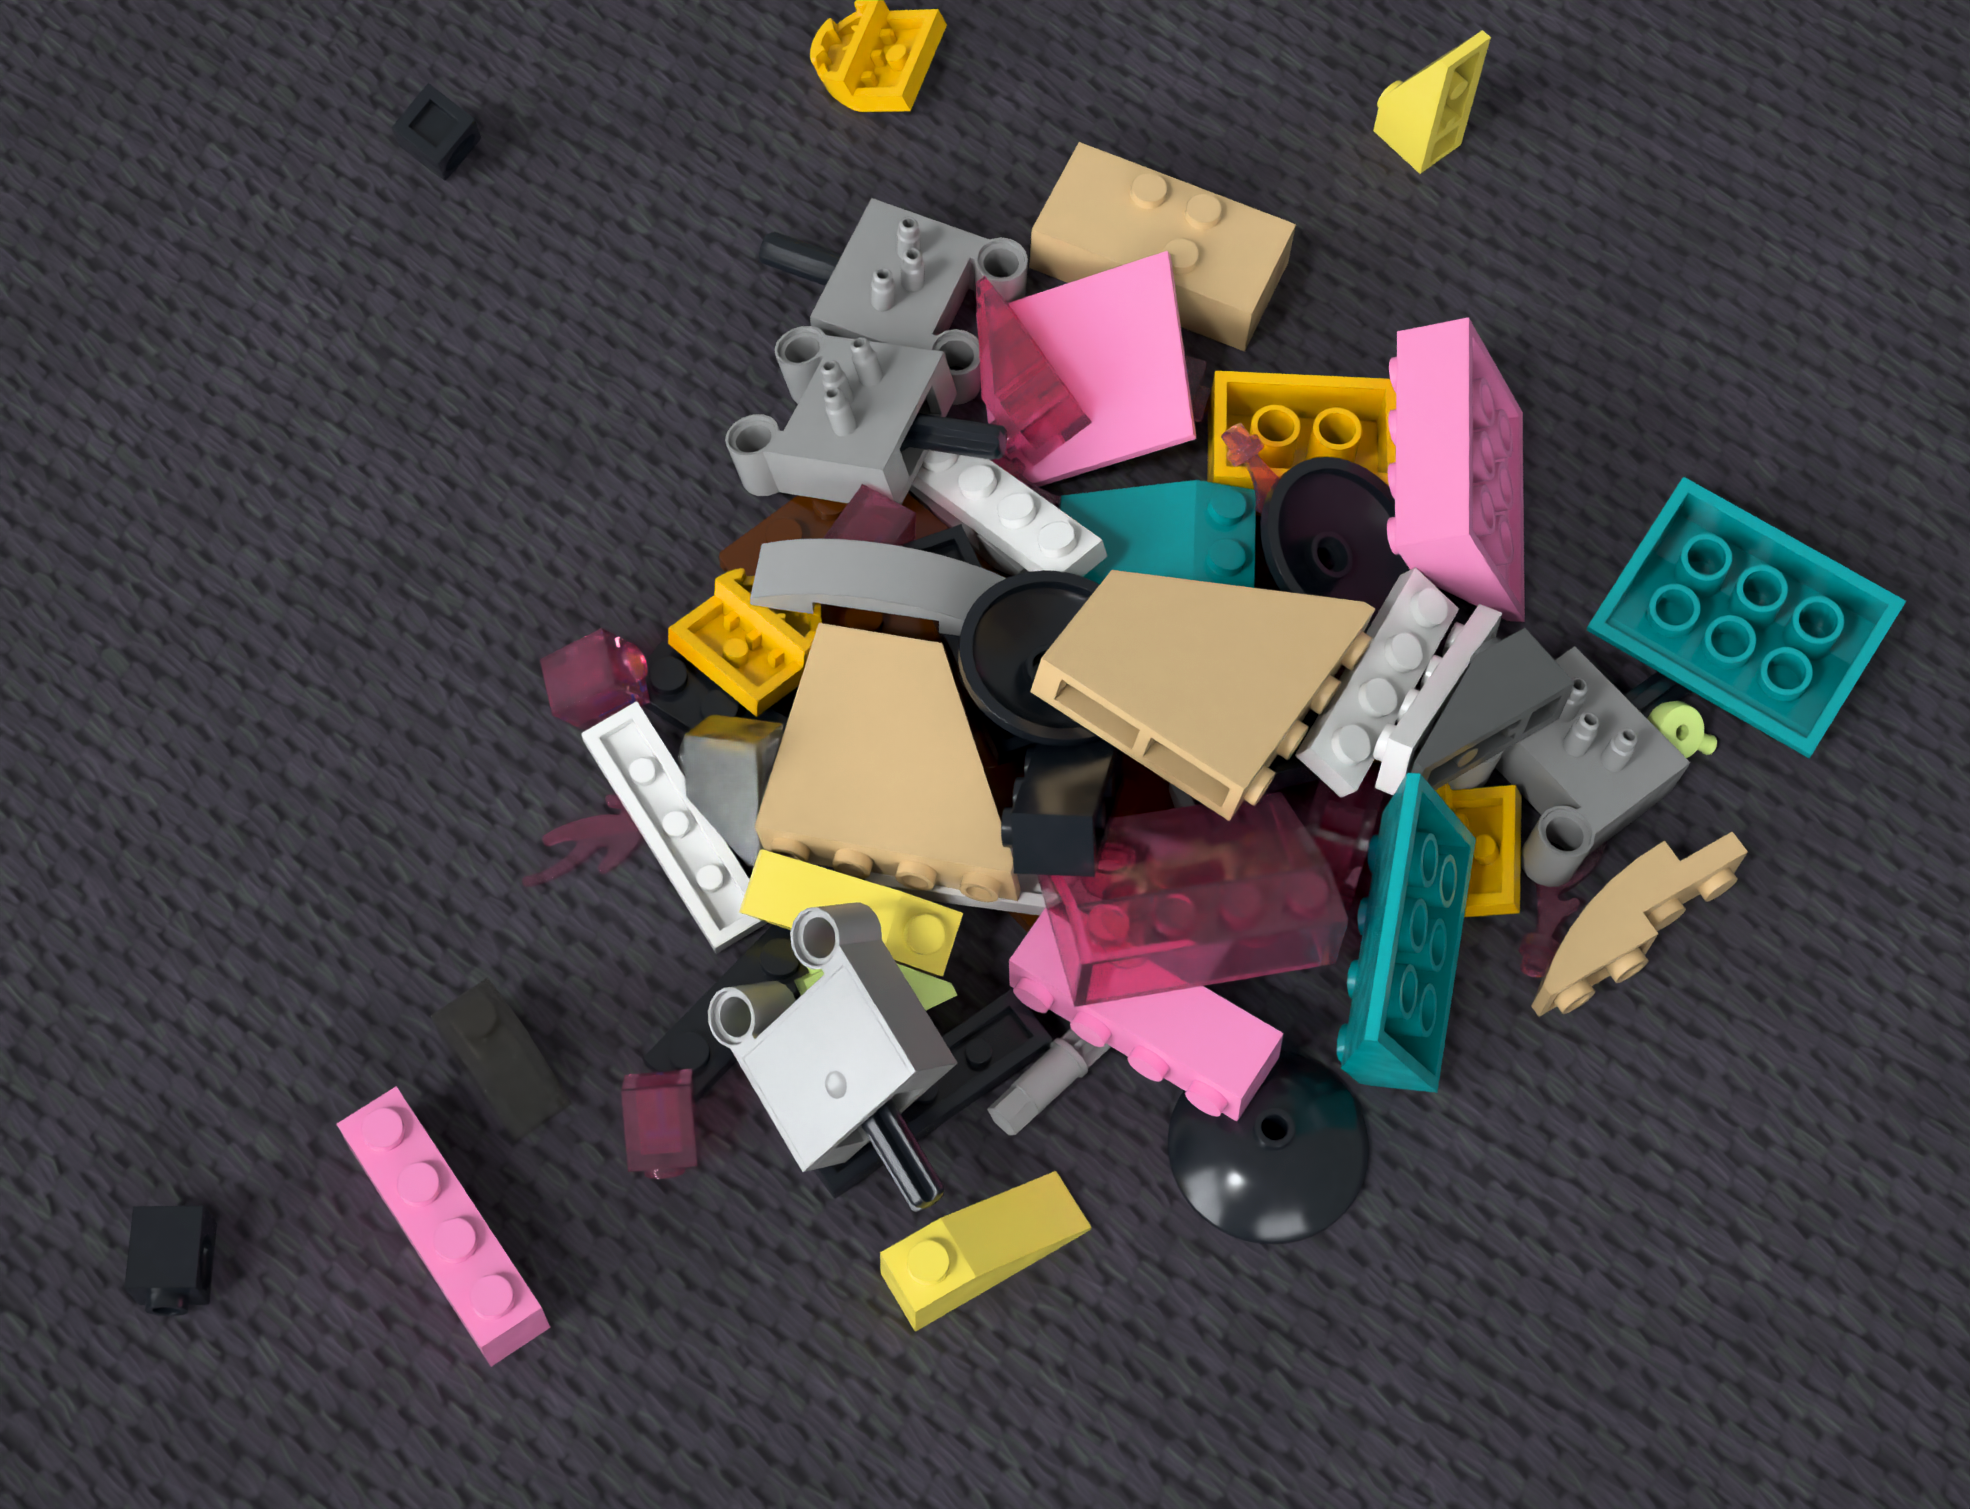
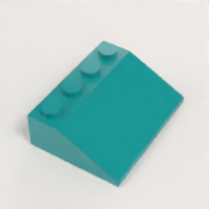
M1683 476L1586 630L1803 756L1810 758L1906 603V600Z
M1190 480L1062 495L1060 498L1058 509L1101 538L1104 543L1107 557L1085 574L1084 578L1101 584L1111 570L1254 588L1256 490Z
M1407 773L1382 813L1379 835H1373L1369 843L1368 865L1372 873L1369 897L1362 898L1358 909V929L1362 935L1359 959L1352 961L1348 971L1347 989L1352 1002L1348 1023H1344L1338 1033L1337 1056L1341 1063V1069L1359 1084L1437 1093L1476 838L1420 773Z

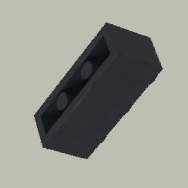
M1104 739L1076 746H1052L1037 743L1036 748H1027L1024 777H1016L1013 789V807L1004 808L1001 822L1002 845L1006 848H1013L1014 874L1095 877L1124 785L1122 751Z

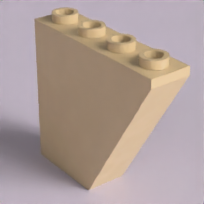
M1111 570L1041 658L1030 692L1230 821L1244 800L1255 806L1262 798L1276 775V772L1268 768L1276 756L1280 755L1288 760L1295 752L1309 729V726L1302 723L1309 710L1311 709L1321 715L1341 685V681L1334 678L1341 666L1343 665L1352 671L1366 652L1373 638L1364 633L1375 608L1362 601Z
M818 623L754 826L764 850L806 863L833 867L839 873L859 879H866L870 876L871 872L894 876L899 883L915 890L927 891L933 889L934 885L958 889L963 895L976 901L994 902L998 898L1018 901L1021 887L1018 875L1014 874L1013 856L1010 848L1003 847L1001 820L942 643Z

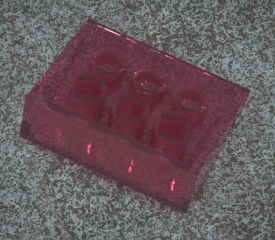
M1281 792L1263 795L1255 806L1244 800L1230 821L1204 804L1113 818L1095 877L1037 875L1074 1007L1335 964L1349 922L1329 863Z

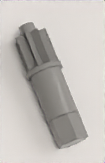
M1070 1028L1061 1038H1056L1051 1042V1048L987 1108L993 1121L1008 1135H1016L1076 1078L1085 1076L1088 1068L1111 1046L1105 1044L1103 1047L1094 1046L1080 1038Z

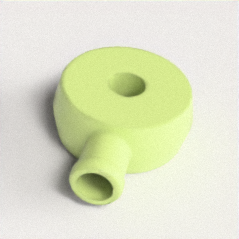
M1671 701L1662 703L1654 708L1647 718L1685 758L1692 756L1697 750L1705 755H1710L1717 747V738L1714 735L1704 733V723L1700 713L1685 702Z

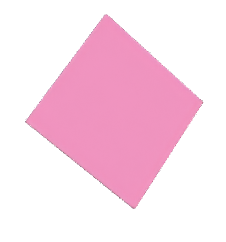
M1168 251L976 313L978 336L983 349L982 373L988 424L1003 426L1007 430L1008 435L1004 456L1000 459H993L992 462L1030 489L1197 439L1172 261Z

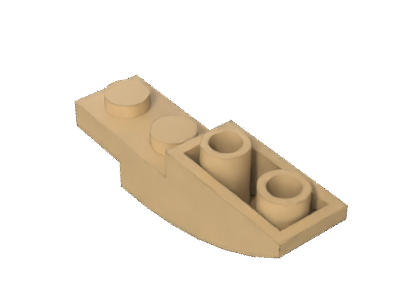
M1733 831L1681 861L1666 841H1663L1638 857L1612 878L1588 903L1571 926L1544 974L1531 1006L1538 1017L1555 1007H1558L1562 1014L1575 1010L1595 994L1592 986L1609 976L1613 978L1615 983H1620L1630 978L1649 962L1645 954L1657 937V931L1670 925L1685 912L1684 903L1698 895H1701L1708 902L1730 889L1738 880L1734 873L1748 853Z

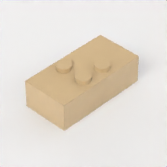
M1079 142L1032 228L1029 268L1070 283L1168 251L1171 255L1181 327L1245 351L1288 264L1296 224Z

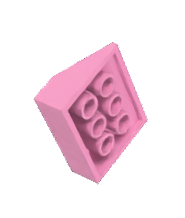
M1469 317L1397 331V357H1392L1389 361L1390 380L1396 393V409L1390 410L1388 415L1391 439L1396 446V462L1390 463L1388 466L1389 488L1395 499V517H1390L1387 521V536L1390 548L1395 555H1401L1410 570L1416 567L1436 587L1475 606L1481 604L1502 612L1501 618L1506 621L1525 622L1523 412Z

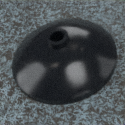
M1335 457L1308 459L1298 463L1282 474L1268 492L1261 514L1262 547L1269 570L1279 589L1283 592L1366 602L1375 608L1364 633H1367L1399 576L1410 570L1401 555H1395L1389 545L1387 521L1390 517H1395V499L1391 494L1389 486L1368 469L1351 461Z
M1030 571L1008 577L987 589L972 605L964 620L958 641L959 669L964 685L974 702L997 725L1018 737L1044 745L1076 746L1102 739L1030 692L1041 658L1100 584L1067 572Z
M1280 1050L1278 1060L1238 1122L1223 1113L1216 1117L1201 1111L1187 1099L1186 1091L1183 1090L1175 1105L1169 1124V1163L1177 1186L1186 1201L1213 1227L1230 1236L1248 1242L1275 1245L1287 1244L1307 1239L1326 1230L1340 1219L1353 1204L1362 1187L1368 1168L1369 1139L1367 1128L1358 1104L1342 1082L1323 1066L1301 1055ZM1267 1123L1278 1124L1284 1130L1285 1137L1280 1140H1270L1263 1134L1261 1127Z

